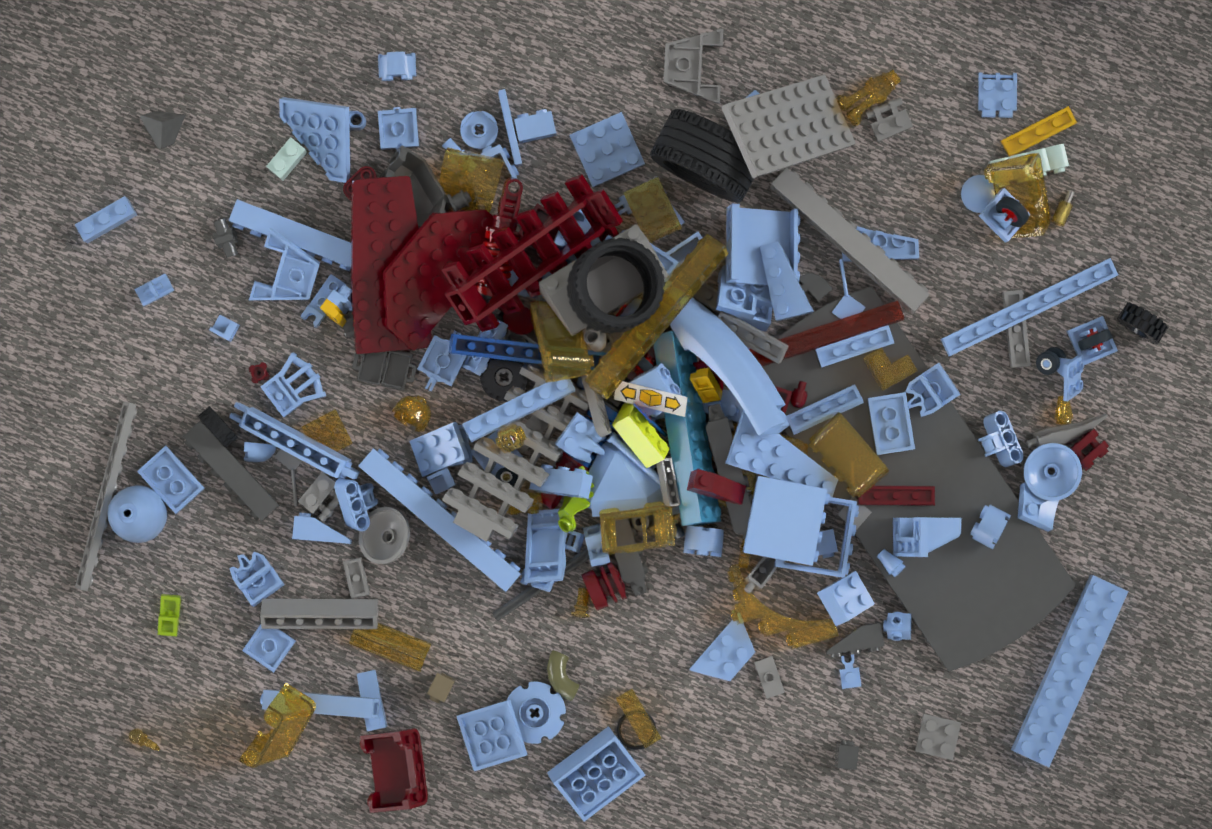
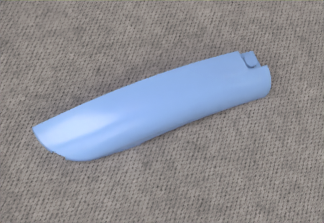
M672 284L665 285L660 306L684 350H690L703 360L727 385L742 406L759 436L779 434L786 429L789 423L785 413L780 410L786 404L750 350L725 323L704 305Z

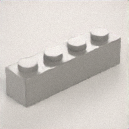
M665 458L656 463L664 508L666 509L679 506L680 499L672 458Z

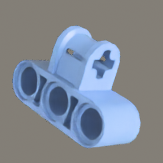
M997 411L987 415L983 423L988 435L978 439L985 450V457L995 453L1003 467L1020 463L1023 460V452L1007 414L1004 411Z
M338 478L334 488L345 524L349 528L358 531L367 530L370 525L367 510L378 504V499L375 498L373 493V484L366 483L359 486L358 482L354 480Z

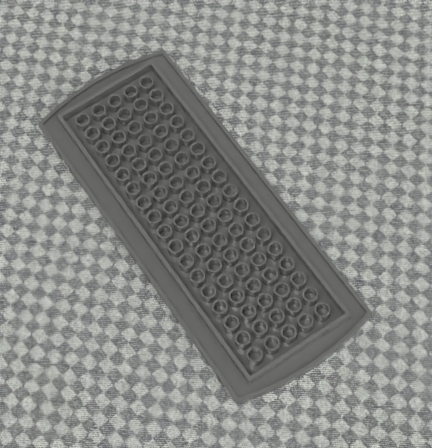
M871 286L848 294L866 307L852 327L832 313L842 299L840 298L803 318L777 338V340L789 346L781 363L778 364L761 354L757 361L765 370L774 386L794 391V388H798L799 381L807 382L805 388L807 399L804 406L796 408L790 401L786 416L854 384L857 387L864 403L795 435L789 426L784 429L795 447L838 479L833 494L834 498L846 500L852 498L850 462H853L856 499L858 485L935 486V506L864 505L872 513L856 530L855 535L907 612L911 614V618L947 671L950 672L977 662L1023 636L1050 614L1076 584L1038 528L1018 518V499L988 456L985 457L984 449L951 401L934 413L923 417L920 414L921 406L910 408L909 414L915 449L876 455L867 398L905 392L909 382L927 371L928 367ZM889 325L894 344L821 368L815 349ZM906 392L907 402L914 397V394ZM835 504L839 512L844 507V505ZM985 505L988 507L992 505L1011 515L997 543L992 542L995 544L994 549L972 539L973 536L970 535L975 523L980 524L982 519L979 517ZM893 518H961L960 536L929 552L928 557L896 556L906 566L896 577L892 574L889 575L881 561L877 558L878 554L884 549L893 555Z

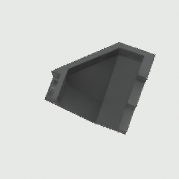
M401 145L388 161L390 165L384 173H381L379 178L410 177L419 229L432 213H445L451 207V203L427 161Z

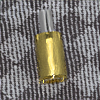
M1068 190L1064 201H1059L1051 220L1052 223L1061 227L1065 226L1073 207L1070 204L1074 195L1073 191Z

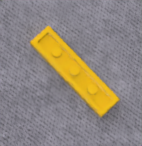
M1068 106L1000 142L1008 157L1077 124V121Z

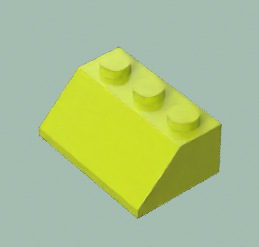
M624 403L612 426L646 468L664 460L669 451L667 443L661 439L655 428L649 424L644 415L633 404Z

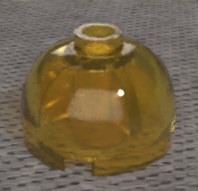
M405 396L392 409V412L395 411L393 416L405 426H407V423L415 426V431L423 432L431 420L430 407L421 396Z

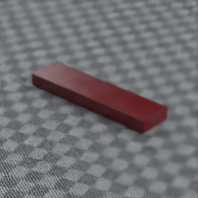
M858 485L857 505L935 506V486Z

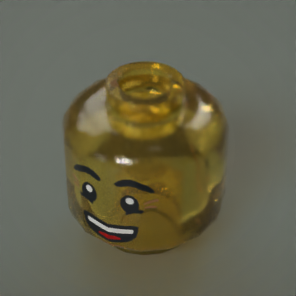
M510 424L499 429L497 432L498 437L495 439L500 449L503 448L506 452H511L524 445L526 436L521 426Z

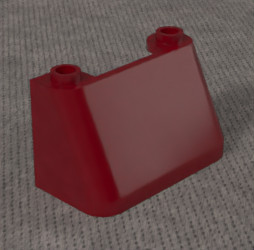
M412 728L360 736L361 750L365 754L371 755L375 792H372L367 799L370 813L407 810L425 805L428 800L419 731Z

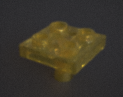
M336 409L301 427L306 436L314 440L317 439L319 443L336 452L354 444Z

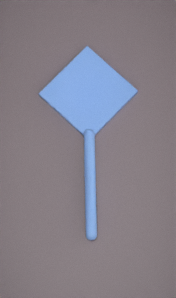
M840 259L844 296L832 313L852 327L866 307L848 295L843 259Z

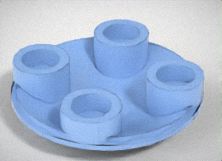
M976 175L969 178L963 184L961 198L967 209L981 213L999 192L997 184H993V180L990 177Z

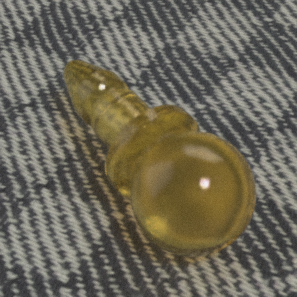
M136 728L130 731L129 740L132 743L138 744L141 747L145 745L152 750H160V747L148 739V735L144 734L142 730Z

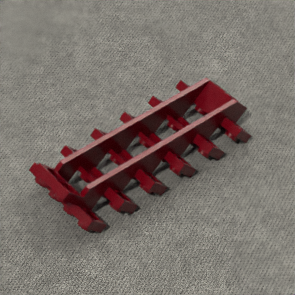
M583 174L567 179L565 185L574 198L571 204L567 207L557 191L543 196L540 200L550 216L544 224L534 209L519 213L516 216V220L525 232V235L519 242L509 226L495 230L491 236L501 250L495 259H493L486 246L481 244L469 248L466 252L476 267L470 276H468L459 261L445 265L442 268V272L451 284L445 296L464 325L476 322L481 332L497 328L500 323L492 313L495 309L501 306L506 315L521 311L524 305L517 296L519 292L526 289L530 297L541 295L539 282L543 280L541 278L549 271L552 275L567 266L566 259L573 254L578 259L592 247L590 242L597 237L602 242L608 235L612 238L619 235L615 226L620 225L623 220L604 189L593 192ZM580 209L591 225L586 234H584L573 216ZM555 227L558 228L567 243L561 252L548 233ZM531 244L543 260L537 269L524 251ZM507 261L518 277L512 287L499 266ZM482 278L494 295L488 304L474 285Z

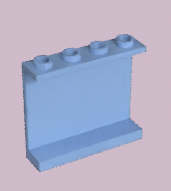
M734 203L726 207L725 283L768 286L760 246L774 242H780L799 282L800 272L798 271V263L800 261V253L798 252V245L800 243V234L798 233V226L800 225V215H798V209L794 208L790 212L740 208V204Z
M757 476L743 552L813 566V562L818 560L819 551L816 550L817 543H821L823 532L820 531V525L825 523L826 512H823L824 504L828 505L830 493H827L825 488Z

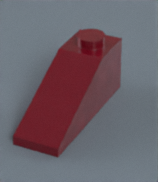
M700 469L691 471L687 491L738 505L743 504L746 489L745 485Z

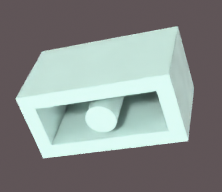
M290 137L266 167L284 181L306 155L307 151Z

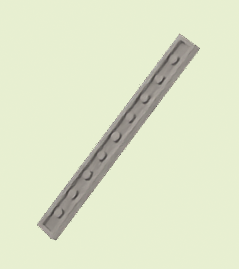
M123 401L75 588L88 591L93 582V569L96 568L98 563L97 553L102 547V534L108 525L106 519L109 504L117 490V477L121 474L122 458L127 452V439L130 438L132 433L131 423L137 414L136 404Z

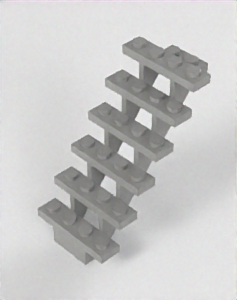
M526 363L519 372V374L535 382L534 388L560 376L556 372L540 368L535 363ZM572 382L576 391L563 397L565 400L560 411L553 406L547 405L531 413L550 424L544 437L541 433L532 431L525 424L521 423L524 419L522 417L498 429L505 432L504 442L501 441L500 445L485 437L480 438L476 442L473 450L488 457L489 461L484 471L479 469L477 465L468 462L460 468L458 475L474 484L469 497L464 495L462 491L452 487L444 495L442 501L459 510L453 523L486 542L495 531L509 539L512 537L519 525L504 516L511 505L524 513L532 506L534 499L530 498L528 494L520 492V489L526 480L539 487L547 481L549 474L543 468L535 466L541 454L555 462L563 454L564 450L556 446L555 441H550L556 429L563 432L573 417L565 415L571 403L585 411L589 408L584 390H581ZM513 386L507 391L504 399L510 401L524 394L525 391ZM510 435L534 449L529 462L525 458L511 453L505 447V444L506 446L508 444L507 440L509 442L511 440ZM497 463L519 475L514 487L509 483L500 481L491 474ZM481 488L504 501L498 513L494 509L480 504L475 499Z

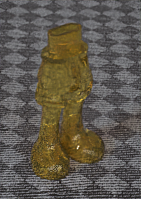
M893 69L888 73L884 72L882 75L866 80L865 86L856 93L849 96H837L838 105L842 111H846L858 100L868 94L870 95L860 105L846 113L849 121L856 127L861 123L862 114L875 103L881 104L887 100V96L892 90L896 89L895 86L901 80Z

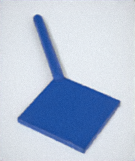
M634 401L633 405L644 415L647 421L666 437L667 434Z

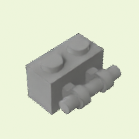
M322 472L298 502L312 514H315L318 509L322 510L323 512L318 518L325 522L328 517L334 514V509L339 505L336 492L334 491L336 481L325 472ZM331 495L334 499L326 507L323 503Z

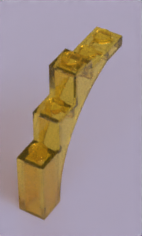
M735 564L729 567L730 571H727L728 579L730 582H733L735 588L732 590L735 601L738 600L739 602L732 606L733 610H730L732 620L736 621L737 625L760 619L758 628L761 634L764 633V637L787 631L788 635H785L788 646H791L792 650L839 636L832 618L804 621L788 618L772 611L763 605L752 593L749 594L744 590L746 585L743 582L739 565Z

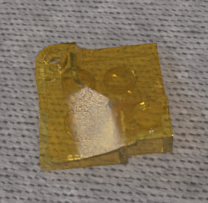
M448 147L445 151L439 183L446 195L450 194L453 196L459 193L461 189L469 193L472 199L469 202L470 207L466 206L462 208L463 210L480 209L478 207L479 204H483L490 213L504 161Z

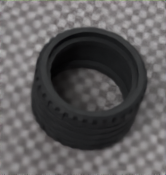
M611 238L599 242L583 253L573 264L572 270L569 272L567 296L570 299L569 304L573 312L577 314L576 316L582 323H586L589 328L595 331L600 330L602 333H621L642 324L656 312L660 306L659 302L663 299L665 282L660 262L656 260V256L648 248L646 249L643 244L634 240ZM604 256L620 257L629 261L638 270L643 281L644 293L638 309L632 315L624 317L609 315L601 311L590 298L587 289V277L592 264L597 258Z

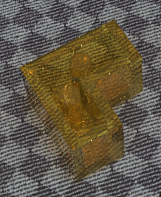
M882 347L863 358L882 391L918 371L909 355L891 364Z

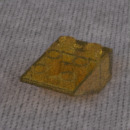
M658 177L623 193L640 230L650 243L682 229Z

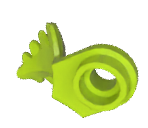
M591 491L589 494V498L593 497L594 493ZM564 496L563 505L558 510L560 518L558 520L559 527L566 533L574 531L576 529L574 515L588 508L590 502L584 498Z

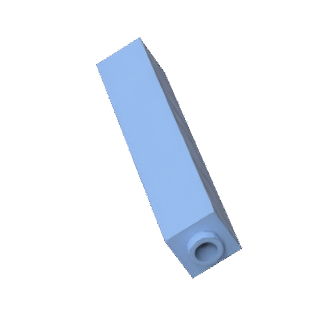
M269 689L263 690L260 702L264 710L378 718L380 698Z

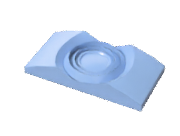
M559 509L528 511L525 583L563 581L566 568L565 542L568 533L564 532L558 525V520H560Z

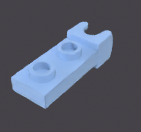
M330 274L302 313L301 318L306 320L308 316L314 315L316 319L313 324L315 328H318L326 316L320 309L321 305L333 290L339 292L342 286H347V284Z

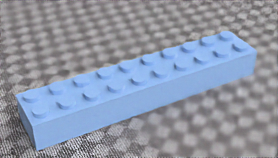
M373 448L359 464V467L507 592L520 577L521 573L519 571L521 568L513 561L509 564L504 559L506 555L499 549L494 551L490 547L492 544L490 541L486 542L453 523L457 513L447 511L446 508L448 506L440 499L434 500L431 497L433 493L424 486L420 488L417 485L419 481L411 474L406 476L402 472L404 468L396 461L391 463L388 460L390 456L379 448L377 451Z
M1094 575L1089 576L1011 748L1012 751L1050 767L1129 591Z

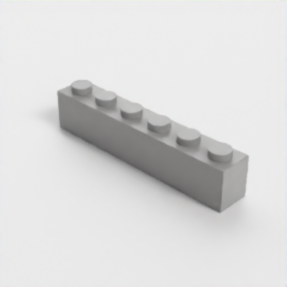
M262 599L260 613L261 628L378 629L379 608L378 599Z

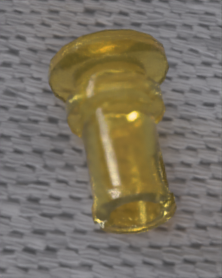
M578 588L577 602L574 605L575 612H571V615L578 618L590 617L589 614H586V611L589 610V607H587L589 592L587 589L584 590L585 588Z

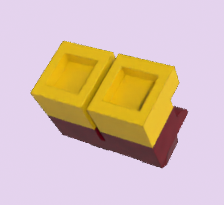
M699 358V362L693 363L696 373H691L690 381L703 403L719 401L722 398L724 382Z

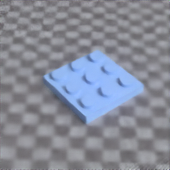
M622 112L569 135L592 187L645 165Z
M510 699L457 716L474 771L528 755Z

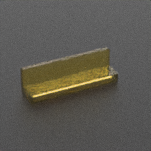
M378 623V629H354L349 644L420 672L431 646V643Z

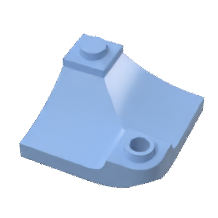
M726 265L722 266L718 273L717 282H719L716 310L731 314L751 326L766 332L771 324L773 308L769 287L725 283Z

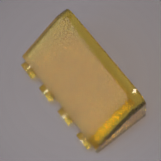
M840 412L835 414L809 439L811 442L809 447L815 453L819 452L823 456L822 462L828 468L831 466L835 470L834 476L839 482L844 481L848 487L846 489L852 497H862L889 474L887 466Z

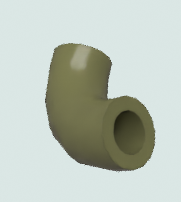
M552 650L547 665L549 682L555 692L559 693L566 700L572 701L578 691L579 684L569 679L566 673L569 657Z

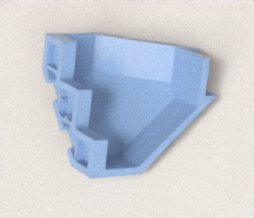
M617 434L616 437H618L625 445H627L623 438L619 434ZM605 442L602 445L605 451L604 456L597 454L588 474L593 476L592 483L594 484V487L590 489L594 495L587 499L590 502L588 508L592 510V517L648 513L663 503L660 485L612 442Z

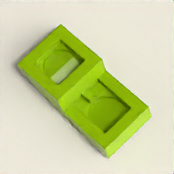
M161 595L157 635L177 637L181 595Z

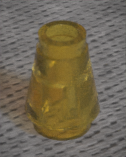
M1058 396L1054 419L1056 424L1059 425L1071 424L1073 419L1070 400L1064 401V396Z

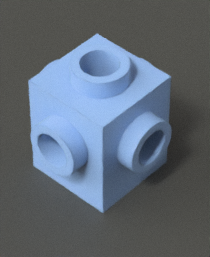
M902 612L888 613L887 620H884L883 631L887 632L888 639L894 641L902 639L911 640V614Z

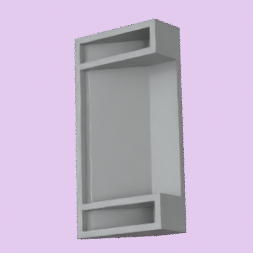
M636 224L614 237L615 239L627 238L630 241L634 240L643 244L646 249L648 248L656 256V260L660 262L664 279L669 278L667 271L647 237ZM616 256L597 258L589 270L587 289L590 298L601 311L607 314L644 293L641 275L629 261ZM576 260L539 282L540 294L572 336L588 327L573 312L569 304L570 299L567 296V279Z

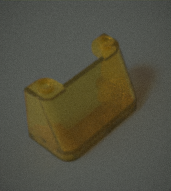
M1032 153L988 164L984 170L986 180L988 179L990 183H993L995 195L1002 188H1005L1031 214L1028 221L1011 238L1044 236L1050 225V209L1040 154Z
M537 300L529 302L532 327L536 333L541 362L544 368L545 383L591 375V367L594 366L593 356L588 355L583 330L572 336L546 301Z
M285 683L264 714V720L274 730L271 729L266 734H262L263 732L259 731L255 739L241 755L239 762L254 768L288 757L316 709L314 700Z

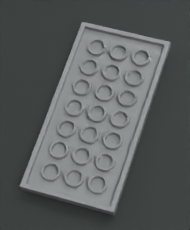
M826 75L734 101L721 107L753 179L849 148L856 144Z

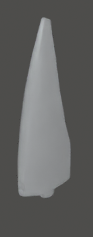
M1103 414L1073 424L1045 428L1032 433L1034 439L1026 441L1028 448L1039 447L1047 443L1067 445L1096 427L1108 415Z
M763 556L745 578L746 587L744 588L747 593L750 594L753 589H762L777 569L774 566V558Z

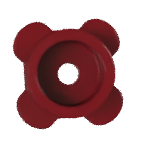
M261 362L260 365H251L249 367L253 383L257 384L261 380H269L270 375L267 373L266 363Z

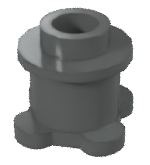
M461 189L459 193L453 196L447 195L454 211H459L466 206L470 207L469 202L472 199L467 191L464 192Z
M653 511L634 514L632 517L634 528L643 531L647 530L649 526H655L657 519L654 518Z

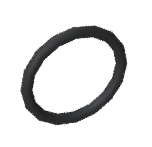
M629 711L618 721L617 736L627 748L634 750L644 749L655 739L656 724L653 718L644 711ZM632 714L644 715L652 724V735L643 745H630L621 735L622 722Z

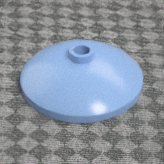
M1047 443L1035 448L1027 457L1024 465L1026 485L1033 494L1044 500L1057 501L1070 496L1077 489L1082 477V467L1077 455L1067 446L1058 443ZM1052 467L1054 468V473L1050 475L1048 474V469Z

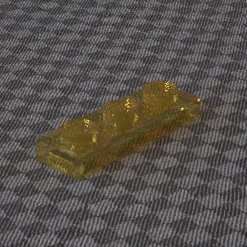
M633 689L615 698L645 748L662 739Z

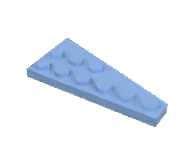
M742 410L726 464L772 479L825 488L827 493H830V497H833L838 482L835 476L780 434L759 436L745 411Z

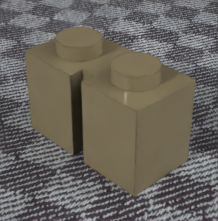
M437 672L427 692L430 695L429 699L439 704L441 701L445 702L456 679Z

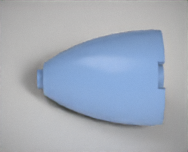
M141 485L130 486L119 491L111 500L108 508V521L113 531L120 538L133 543H143L154 539L162 531L167 521V507L162 498L153 489Z

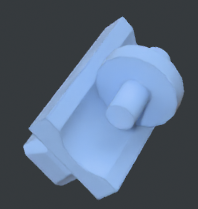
M166 274L134 289L143 306L175 291Z

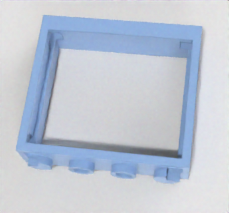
M829 497L828 503L848 506L838 571L786 563L785 560L775 559L774 566L845 578V574L848 575L850 563H847L848 555H852L853 544H850L851 536H855L856 525H853L854 517H858L859 514L857 501Z

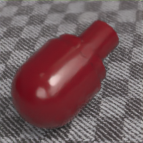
M799 381L798 388H794L790 401L796 408L804 406L806 402L807 391H805L807 382Z

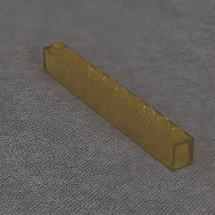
M708 234L698 241L695 249L685 257L684 262L674 270L670 279L665 282L663 299L659 302L660 306L656 312L642 324L625 331L619 340L613 343L609 352L602 356L594 370L588 373L585 381L590 389L606 400L612 395L729 254L724 244Z

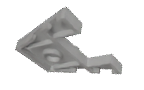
M717 29L716 31L706 32L698 36L665 44L663 83L720 104L721 85H702L701 69L703 46L722 47L723 29Z

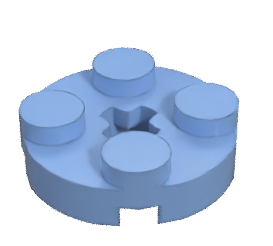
M485 111L471 112L462 120L460 133L466 145L473 149L482 150L491 146L496 141L498 126L491 114ZM482 125L484 133L476 135L474 128Z

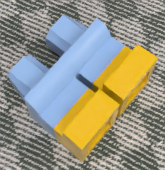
M343 285L339 292L333 290L320 307L328 318L341 327L347 322L344 315L347 311H352V289L346 285Z

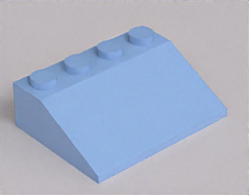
M609 726L547 772L553 784L583 821H586L645 776L644 772Z

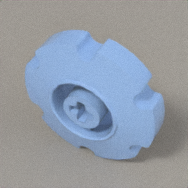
M532 681L529 682L527 689L522 688L520 685L507 698V700L510 699L523 742L538 744L541 743L543 736L548 737L550 740L559 733L564 724V721L560 719V715L566 713L564 700L559 693L552 694L550 692L551 685ZM532 708L535 710L536 708H539L538 713L540 714V716L537 717L535 715L534 717H531L532 712L530 711V709Z

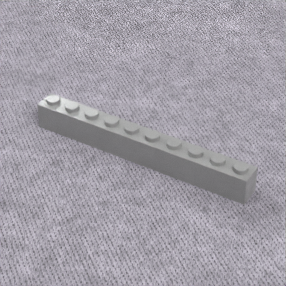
M785 168L771 183L770 189L790 207L798 209L800 216L913 315L928 299L930 295L928 289L921 283L917 284L913 280L912 274L908 271L904 272L900 269L899 263L893 258L889 259L880 246L873 245L870 242V237L865 233L861 234L852 221H846L842 217L843 214L836 207L832 208L828 205V200L822 195L818 196L808 182L804 183L801 181L796 171L793 169L790 171L788 168Z

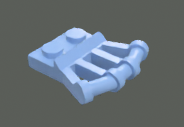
M294 352L291 353L281 371L260 386L283 417H286L304 402L326 397L319 374L312 370L313 366L310 363L298 358ZM292 363L301 368L288 379L284 377ZM306 373L310 379L294 390L290 383ZM313 384L316 394L300 398L298 394Z

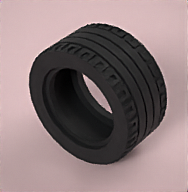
M674 109L671 111L650 152L652 160L675 176L710 194L735 203L743 201L754 179L750 174L732 131L705 117L686 110Z

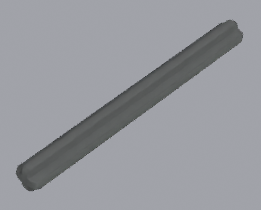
M586 549L566 562L564 576L590 559ZM530 586L493 611L494 618L497 621L501 620L543 590Z

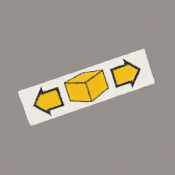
M616 380L614 400L633 404L635 401L638 406L685 417L688 397Z

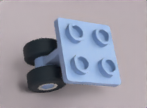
M1051 347L1037 357L1036 366L1042 374L1051 375L1057 371L1064 378V401H1069L1082 391L1083 381L1081 380V373L1084 368V363L1081 362L1082 356L1077 355L1073 359H1067L1062 349Z

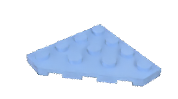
M286 97L280 98V118L291 127L292 133L297 140L307 147L310 151L309 155L317 165H321L327 172L325 175L329 180L346 183L350 179L349 107Z

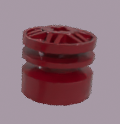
M611 562L607 563L610 570L605 573L603 566H599L600 576H597L593 570L581 574L596 611L608 607L607 597L609 596L617 603L615 594L618 592L622 600L627 598L625 585L619 571Z

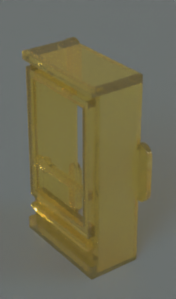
M661 501L646 503L644 508L619 511L618 508H611L599 512L603 553L611 555L675 546L672 507L664 505ZM654 515L655 542H647L645 524L647 520L645 516ZM642 517L640 521L643 530V543L617 547L615 520Z

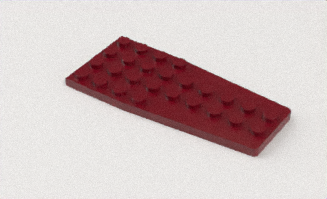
M409 176L356 179L352 181L351 300L356 354L410 349L385 326V283L383 280V271L418 231L414 197ZM431 332L417 349L429 347L432 341Z

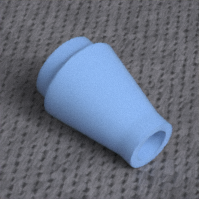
M886 549L882 550L877 556L889 575L892 574L894 577L906 567L902 560L889 553Z

